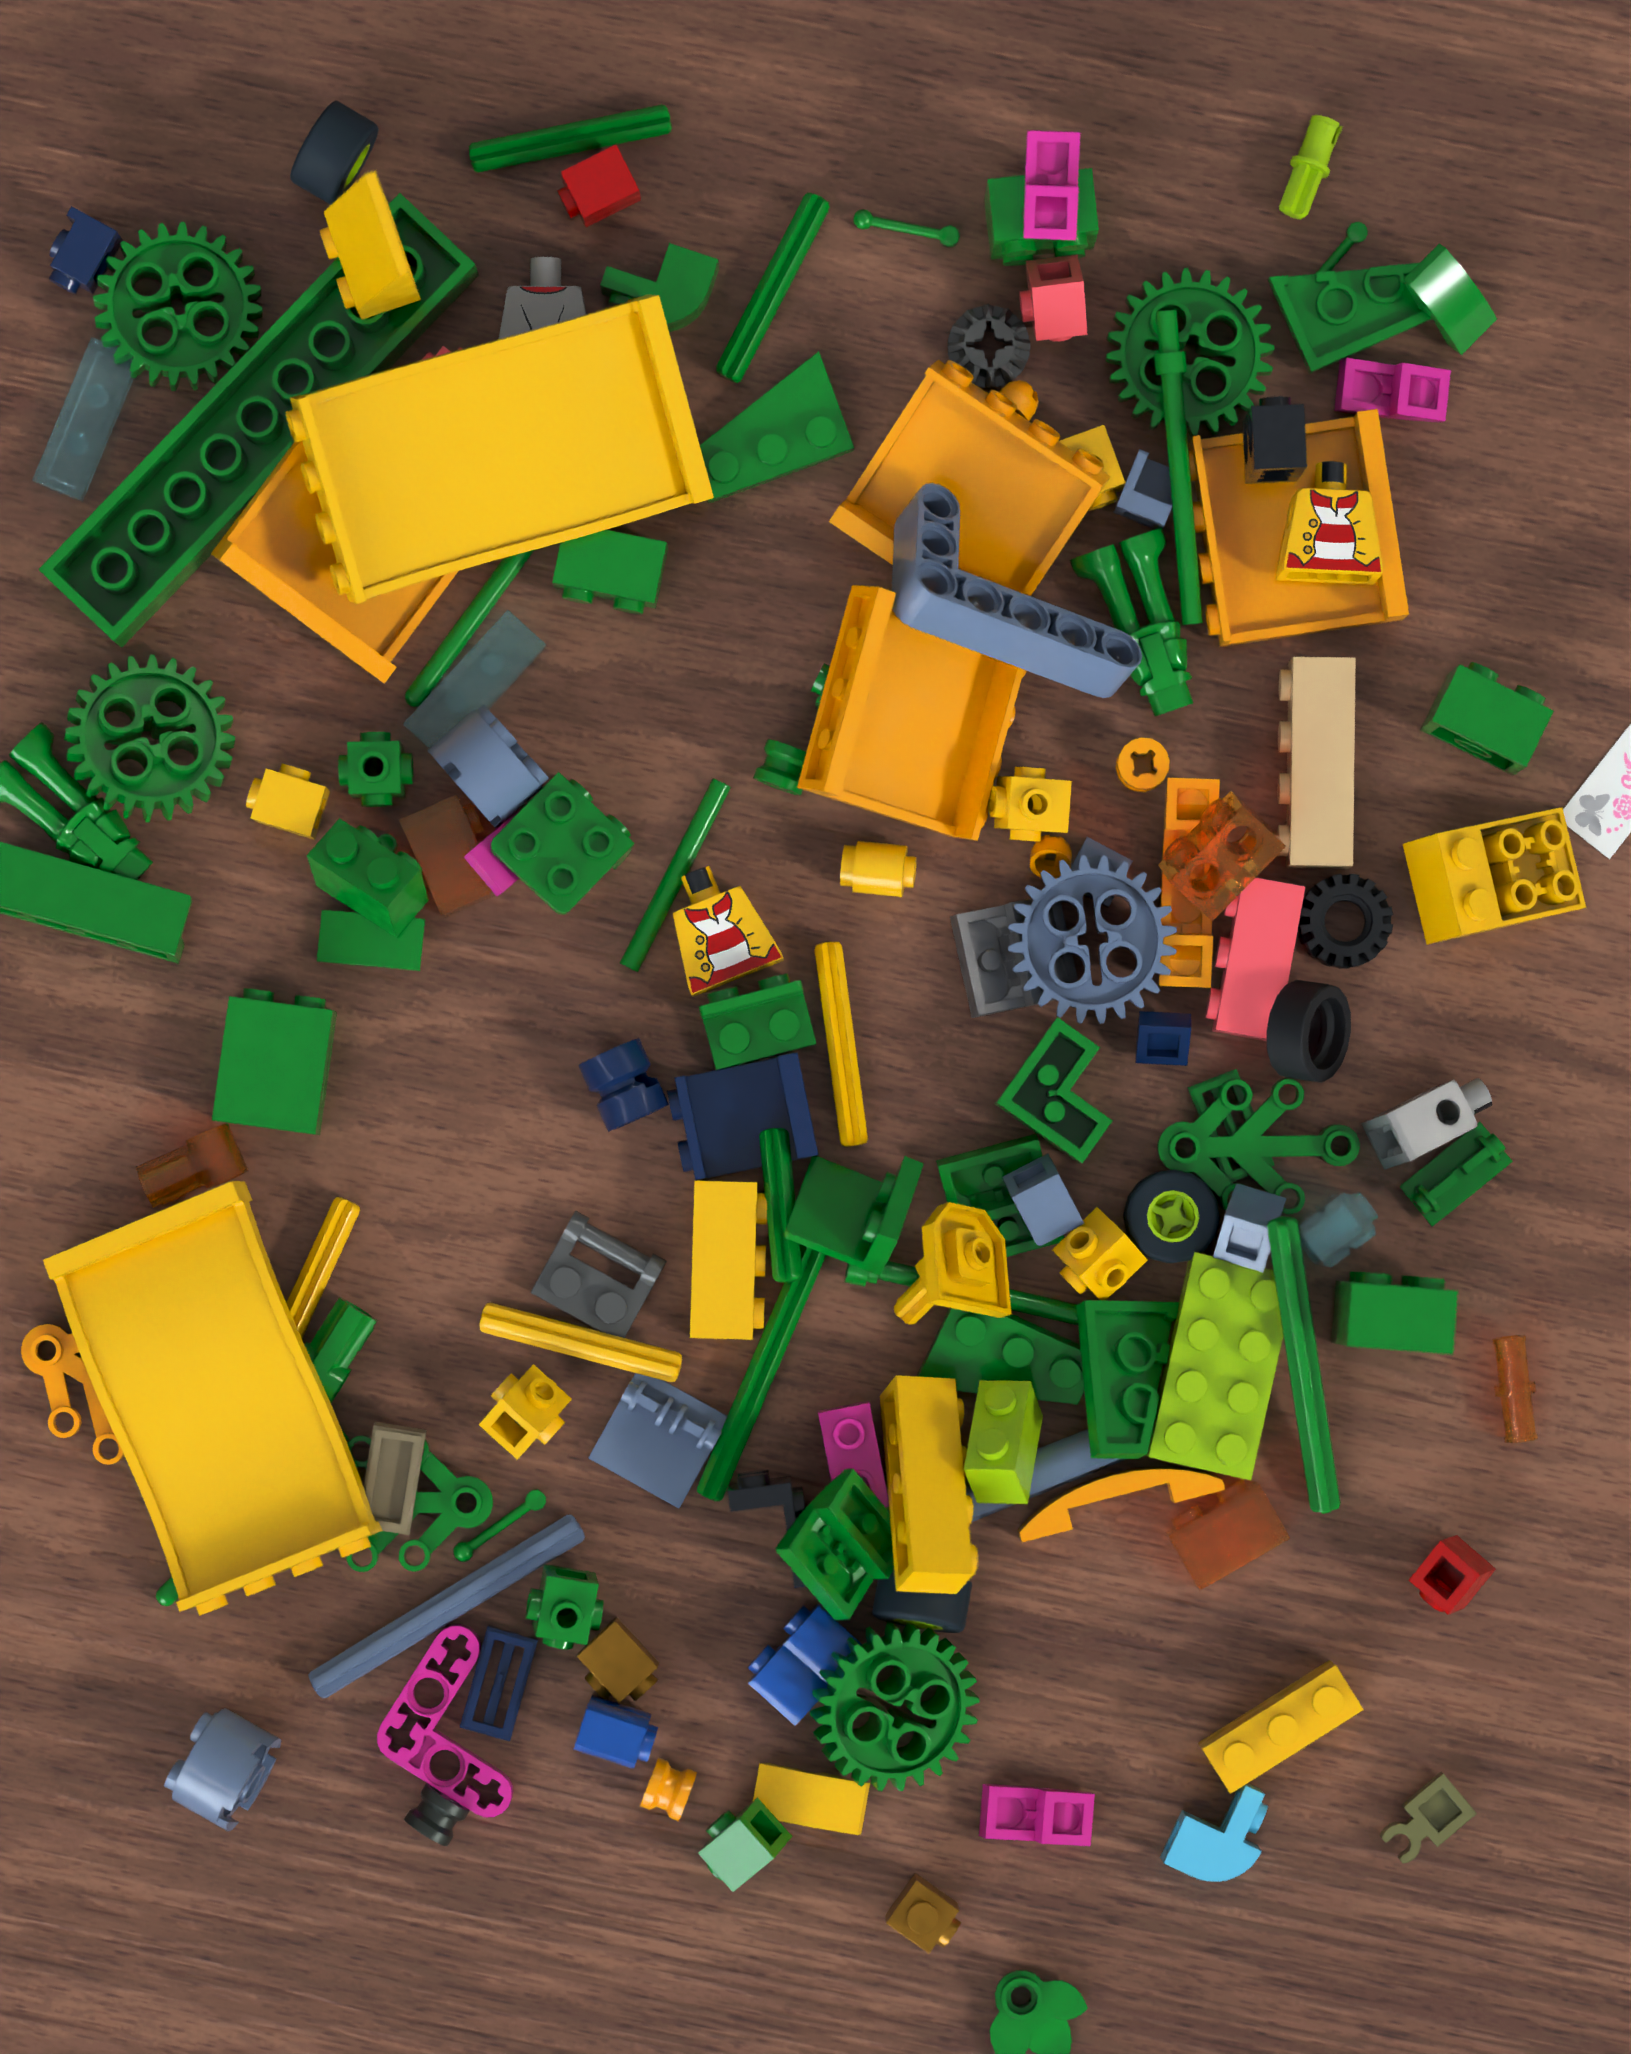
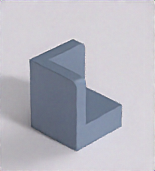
M1139 449L1113 513L1152 529H1163L1172 508L1169 467L1148 459L1149 453Z
M1049 1154L1002 1177L1011 1198L1038 1246H1042L1084 1224Z
M1236 1184L1224 1216L1213 1257L1264 1272L1270 1255L1266 1226L1268 1221L1282 1216L1286 1198Z

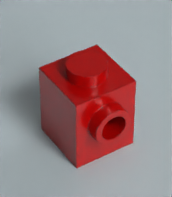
M616 144L560 172L565 186L557 190L561 202L570 219L580 215L585 227L641 200L640 190Z
M1458 1535L1441 1540L1409 1581L1420 1590L1419 1594L1426 1603L1434 1609L1449 1615L1464 1609L1496 1568Z

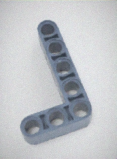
M935 483L924 484L896 519L894 525L892 592H895L896 596L892 609L896 616L904 624L914 629L1093 696L1108 698L1114 695L1141 663L1142 651L1138 643L1123 631L958 569L959 502L955 495L947 488Z

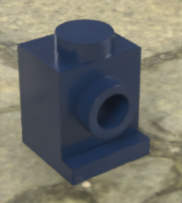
M71 206L66 216L73 225L70 231L66 229L61 230L50 249L49 256L54 259L50 264L53 271L48 279L73 294H76L80 287L94 294L98 287V275H104L108 269L107 257H114L123 239L116 230Z

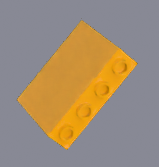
M937 360L928 367L924 373L926 376L848 497L838 506L829 522L893 565L894 525L896 519L924 484H939L955 495L960 506L958 569L1032 596L1110 479V476L1102 471L1103 463L1091 453L1083 449H1078L1075 453L1060 443L1058 440L1061 436L1054 428L1038 419H1034L1031 423L1016 413L1017 405L1010 398L996 390H991L988 394L972 383L974 376L963 366L950 360L946 364Z
M1378 409L1359 411L1354 417L1305 424L1307 468L1297 482L1245 484L1243 433L1201 439L1200 435L1192 436L1188 452L1191 482H1195L1197 502H1193L1195 533L1202 532L1205 553L1197 554L1198 570L1201 584L1210 583L1213 604L1205 605V617L1209 636L1218 635L1219 647L1404 620L1409 615ZM1335 461L1347 464L1346 490L1368 491L1372 495L1383 564V574L1374 585L1276 580V571L1291 498L1300 488H1315L1317 463Z
M302 441L294 442L212 551L211 555L373 677L385 684L397 668L391 661L458 571L375 596L359 604L348 601L346 594L339 595L330 571V565L337 563L332 543H323L316 523L315 515L322 512L317 492L309 493L301 470V463L308 461Z
M852 585L797 788L942 835L978 841L980 831L987 821V805L994 779L998 776L1001 769V753L1007 731L1015 718L1014 705L1021 679L1025 676L1027 670L914 629L904 624L894 613L892 607L896 596L895 592L881 587Z

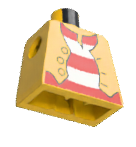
M1335 461L1317 463L1315 488H1300L1291 498L1276 571V580L1374 585L1383 574L1372 495L1368 491L1346 490L1347 464Z
M710 866L695 870L681 877L692 905L674 912L673 918L688 988L692 997L784 961L779 947L741 886L720 893Z

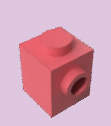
M1078 255L1026 261L1028 290L1019 291L1022 322L1032 321L1036 341L1050 340L1060 342L1066 341L1073 336L1088 335L1084 280Z

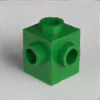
M390 732L360 733V742H347L348 755H339L338 758L339 785L348 786V794L353 799H361L362 807L393 806L392 798H405V784H413L414 765L413 754L404 753V745L400 741H391ZM371 758L381 759L384 765L382 773L376 777L368 776L364 770L366 762Z
M544 1564L540 1588L530 1589L525 1616L526 1619L533 1620L532 1625L535 1637L543 1638V1644L558 1649H573L574 1643L587 1645L590 1630L599 1631L604 1601L596 1599L599 1583L595 1572ZM563 1608H569L566 1611H560Z

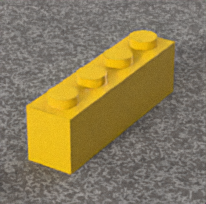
M896 1375L880 1395L896 1591L957 1594L975 1574L978 1565L977 1548L970 1542L969 1525L973 1518V1501L970 1495H966L965 1488L966 1474L964 1464L967 1448L962 1446L960 1428L964 1420V1404L961 1398H957L956 1379Z

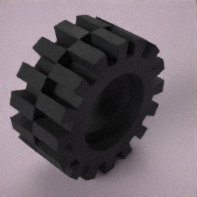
M1351 873L1349 875H1332L1314 885L1306 893L1302 903L1298 925L1300 936L1298 937L1301 944H1304L1308 949L1307 953L1313 959L1317 958L1322 962L1321 964L1328 967L1334 966L1339 967V969H1348L1369 962L1385 948L1388 943L1389 934L1393 930V924H1391L1392 906H1388L1386 901L1388 897L1384 891L1377 889L1374 886L1376 883L1370 879L1365 880L1360 878V875ZM1348 901L1354 903L1361 909L1364 915L1365 924L1363 931L1352 941L1343 942L1336 940L1328 933L1325 927L1326 912L1336 902Z

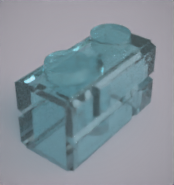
M1339 1192L1331 1194L1315 1206L1316 1211H1308L1297 1220L1301 1245L1314 1265L1331 1268L1350 1254L1349 1249L1359 1248L1376 1235L1372 1222L1378 1218V1215L1360 1192L1358 1194Z

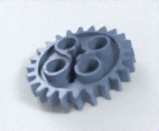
M1081 855L1078 870L1072 871L1063 859L1059 861L1060 877L1055 879L1050 873L1043 870L1040 872L1041 879L1045 885L1042 890L1030 885L1025 887L1028 896L1033 900L1031 905L1016 903L1014 909L1024 916L1025 920L1024 923L1009 924L1008 930L1013 933L1022 935L1021 942L1008 946V952L1023 954L1024 957L1023 961L1013 967L1014 973L1029 971L1032 977L1026 982L1023 990L1026 992L1040 987L1043 990L1038 1002L1040 1007L1046 1005L1052 999L1058 1001L1056 1017L1061 1018L1067 1009L1072 1007L1076 1008V1020L1080 1024L1084 1021L1088 1010H1094L1099 1024H1104L1106 1009L1113 1008L1116 1015L1123 1019L1126 1017L1124 1002L1129 1000L1139 1009L1143 1008L1145 1005L1139 992L1145 989L1151 993L1158 994L1160 989L1151 978L1154 974L1169 976L1171 970L1162 964L1160 959L1161 956H1171L1177 952V949L1163 944L1164 937L1171 936L1177 932V927L1165 926L1161 923V919L1167 916L1172 911L1171 906L1155 907L1153 901L1162 890L1158 887L1145 892L1141 888L1147 876L1145 872L1140 873L1133 880L1126 877L1128 871L1127 861H1124L1116 872L1109 871V861L1106 855L1102 856L1097 869H1090L1086 855ZM1086 893L1091 894L1093 897L1095 930L1098 934H1106L1107 942L1100 944L1098 947L1102 976L1100 986H1095L1092 983L1088 947L1086 945H1079L1077 937H1081L1086 933V920L1082 899ZM1117 896L1123 898L1128 903L1130 916L1124 924L1111 925L1102 918L1100 909L1102 902L1106 898ZM1067 902L1074 906L1078 913V922L1074 928L1068 931H1059L1050 924L1048 913L1054 904ZM1125 948L1134 955L1136 967L1130 976L1117 977L1108 970L1106 960L1108 954L1113 949ZM1074 954L1081 959L1084 965V974L1080 980L1074 983H1065L1059 980L1054 971V964L1061 955Z

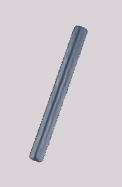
M571 1514L564 1516L312 1670L308 1675L312 1687L322 1699L331 1696L544 1564L578 1545L585 1539L583 1529Z

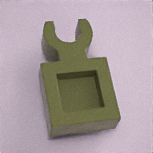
M1440 1771L1402 1804V1807L1411 1817L1405 1822L1388 1824L1380 1833V1837L1385 1843L1397 1834H1404L1408 1837V1847L1397 1856L1405 1864L1416 1858L1421 1848V1841L1428 1836L1434 1845L1439 1847L1477 1813Z

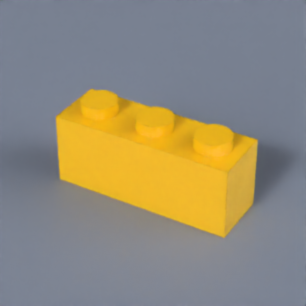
M694 1181L690 1338L753 1340V1329H764L765 1298L754 1297L755 1277H765L766 1245H756V1224L767 1225V1201L765 1193H757V1182Z
M1329 1660L1206 1737L1198 1744L1231 1794L1364 1709L1337 1666Z

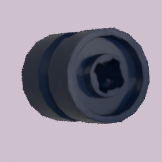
M639 1038L612 1048L578 1065L590 1092L599 1093L601 1096L596 1106L608 1132L669 1105L658 1079L648 1077L646 1073L651 1063Z

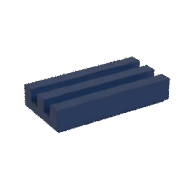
M488 1625L459 1728L506 1741L511 1740L539 1639L530 1636L526 1637L519 1635V1633L501 1630ZM495 1640L505 1642L484 1720L480 1722L473 1720L493 1646ZM516 1645L525 1649L502 1728L493 1724Z

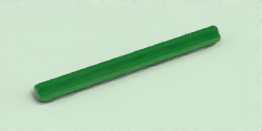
M1280 1216L1268 1221L1266 1227L1309 1506L1313 1512L1324 1514L1338 1509L1341 1501L1298 1221L1295 1217Z
M800 1244L802 1278L794 1282H784L723 1425L722 1433L714 1446L697 1486V1493L716 1502H720L723 1499L826 1254Z

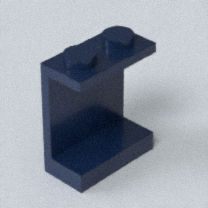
M797 1052L777 1056L774 1059L696 1075L675 1077L677 1089L667 1090L673 1121L683 1119L687 1140L677 1142L683 1172L693 1170L695 1180L762 1167L759 1134L761 1131L769 1128H784L788 1131L792 1161L818 1156Z

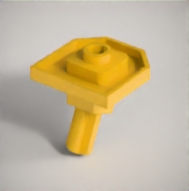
M952 1202L937 1206L922 1226L924 1257L915 1265L920 1277L897 1299L893 1308L896 1316L902 1318L906 1324L913 1325L933 1305L997 1318L1011 1315L1006 1245L1003 1235L983 1209Z

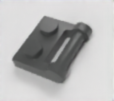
M575 1211L530 1293L601 1332L625 1338L667 1261L654 1253L651 1258L592 1226L588 1223L589 1217ZM577 1241L640 1275L634 1289L570 1255Z

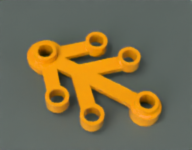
M44 1324L33 1328L23 1339L21 1355L30 1371L43 1376L52 1411L48 1418L50 1431L57 1437L67 1438L75 1435L82 1424L79 1412L71 1407L65 1378L66 1373L84 1386L96 1435V1440L93 1444L94 1457L100 1463L106 1465L119 1462L124 1457V1454L99 1402L83 1360L76 1355L80 1352L73 1333L68 1334L64 1329L53 1324ZM44 1340L51 1341L56 1347V1354L49 1361L42 1359L38 1354V1347ZM61 1412L69 1413L74 1419L73 1428L68 1432H63L57 1428L56 1418ZM105 1439H113L118 1444L119 1451L116 1457L109 1459L102 1455L100 1446Z

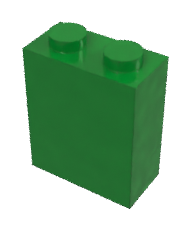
M244 988L242 998L229 996L212 1121L320 1135L337 1012L325 1009L326 999L295 995L294 1005L273 1002L275 992Z

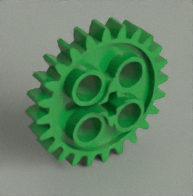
M180 222L177 234L169 236L165 225L159 223L158 238L153 240L141 229L138 231L140 246L134 248L125 241L120 243L121 251L125 257L123 261L114 257H107V267L114 275H98L97 277L98 286L108 293L93 296L94 307L106 310V312L94 317L96 328L111 329L101 337L102 345L104 348L119 345L113 355L114 363L119 365L131 359L132 363L129 371L130 377L133 379L144 370L149 371L150 387L154 388L159 383L161 377L165 376L169 377L171 391L177 390L180 378H188L192 389L198 390L199 375L204 373L216 384L218 382L216 367L222 365L227 370H230L236 364L232 354L235 352L243 356L250 349L243 340V337L258 338L259 327L248 321L263 317L262 306L250 303V301L262 296L260 285L246 284L255 276L254 267L252 265L237 267L243 259V252L238 248L228 254L224 253L227 241L226 236L223 234L212 244L207 242L206 226L202 225L195 237L188 236L185 222ZM194 268L207 269L213 275L212 279L203 286L190 285L184 278ZM145 277L154 278L162 284L160 290L152 296L139 295L133 288L140 279ZM216 295L224 297V300L220 303L207 301ZM181 298L185 306V313L175 315L171 300ZM138 310L149 312L142 318L133 317V313ZM205 317H214L223 323L222 330L213 336L200 334L195 330V326ZM154 327H164L172 333L171 339L161 346L148 344L144 340V336L149 329Z
M1184 268L1180 283L1174 284L1170 275L1167 272H1163L1160 283L1161 289L1157 290L1148 281L1143 282L1141 288L1145 299L1142 301L1129 294L1125 302L1132 314L1116 312L1113 320L1124 331L1109 332L1107 336V341L1119 346V350L1107 353L1105 362L1120 365V369L1110 375L1109 382L1114 384L1125 382L1126 388L1120 393L1118 401L1121 403L1133 398L1135 399L1137 404L1132 413L1134 419L1146 411L1152 414L1149 429L1152 431L1162 420L1165 421L1162 386L1152 384L1145 374V367L1155 362L1154 354H1159V350L1146 349L1144 343L1146 341H1153L1158 344L1156 312L1177 310V314L1183 321V330L1178 333L1180 350L1184 349L1186 343H1193L1196 345L1195 353L1198 355L1229 357L1235 361V365L1229 367L1208 358L1196 357L1193 365L1186 364L1187 372L1182 373L1186 425L1190 437L1197 436L1200 424L1204 423L1210 433L1216 435L1219 431V418L1222 417L1228 424L1235 426L1238 418L1234 408L1237 406L1243 411L1248 412L1251 406H1254L1252 400L1247 395L1248 392L1255 395H1263L1266 387L1256 379V376L1271 375L1273 367L1268 363L1260 361V357L1272 354L1275 349L1274 345L1262 343L1259 338L1266 335L1270 331L1271 326L1270 324L1255 325L1253 320L1262 309L1260 305L1247 309L1242 305L1248 293L1247 289L1244 288L1234 296L1227 293L1230 285L1229 277L1226 276L1215 287L1211 285L1210 270L1204 271L1199 282H1192L1189 269ZM1215 322H1223L1232 329L1234 340L1228 345L1218 346L1209 340L1207 327ZM1212 372L1221 378L1223 391L1216 396H1206L1198 390L1196 378L1202 373Z
M150 654L146 668H139L134 657L129 656L125 672H121L111 662L107 667L108 680L105 681L100 676L92 674L89 685L93 693L79 689L76 695V702L82 708H69L67 720L77 726L65 729L64 740L77 745L67 749L66 759L70 762H82L75 769L74 779L77 781L91 778L86 795L90 798L103 791L106 794L103 809L106 811L113 807L117 801L123 803V818L125 819L130 817L135 807L142 808L145 822H150L154 809H161L166 820H172L174 805L176 804L187 814H190L194 805L192 796L194 795L207 803L210 799L211 791L206 783L221 787L224 775L217 768L229 769L233 757L223 750L234 748L235 736L223 732L232 727L233 716L217 715L224 708L225 697L220 696L209 699L208 696L213 685L211 679L197 686L193 683L196 668L192 666L183 675L176 673L177 661L175 658L168 662L165 669L158 668L155 655ZM163 701H172L180 706L182 713L175 717H167L158 712L156 705ZM120 711L128 715L132 722L125 727H114L106 721L105 716L110 712ZM184 727H193L195 732L189 733L181 730ZM150 732L153 739H159L158 744L150 745L147 738L141 737L142 733ZM107 743L119 745L113 750H107L104 747ZM175 749H184L193 755L195 761L189 765L181 766L170 760L168 754ZM132 759L139 762L143 766L144 771L137 776H128L123 774L117 765L123 760Z
M887 1622L883 1637H879L871 1627L866 1628V1643L860 1645L852 1637L847 1639L851 1651L847 1657L838 1652H832L831 1656L838 1665L835 1671L820 1670L819 1674L828 1682L827 1688H819L812 1691V1695L820 1703L824 1704V1706L810 1711V1716L817 1723L823 1724L813 1731V1734L820 1743H827L821 1751L830 1762L836 1760L834 1766L843 1776L852 1772L851 1777L859 1786H863L870 1778L871 1784L878 1791H883L890 1778L894 1787L898 1791H903L906 1777L911 1776L919 1786L924 1785V1770L930 1768L938 1776L943 1774L939 1763L943 1756L955 1762L959 1759L956 1752L952 1749L955 1742L962 1744L970 1743L971 1740L961 1729L963 1725L977 1724L978 1721L970 1711L966 1710L967 1707L980 1702V1698L973 1691L967 1690L977 1680L968 1670H964L969 1663L967 1659L959 1652L954 1653L956 1647L946 1637L939 1641V1635L929 1627L920 1635V1630L912 1622H908L901 1635L899 1629L892 1622ZM894 1665L890 1677L883 1682L877 1683L876 1678L880 1670L886 1666ZM937 1684L938 1687L935 1695L928 1701L920 1702L924 1690L931 1685ZM862 1687L874 1692L878 1697L895 1706H901L904 1703L913 1714L932 1719L934 1722L932 1725L927 1726L897 1708L890 1707L886 1710L876 1699L856 1694V1691ZM869 1711L870 1716L865 1725L852 1729L855 1718L861 1713ZM914 1731L913 1738L909 1744L896 1748L897 1742L903 1734Z

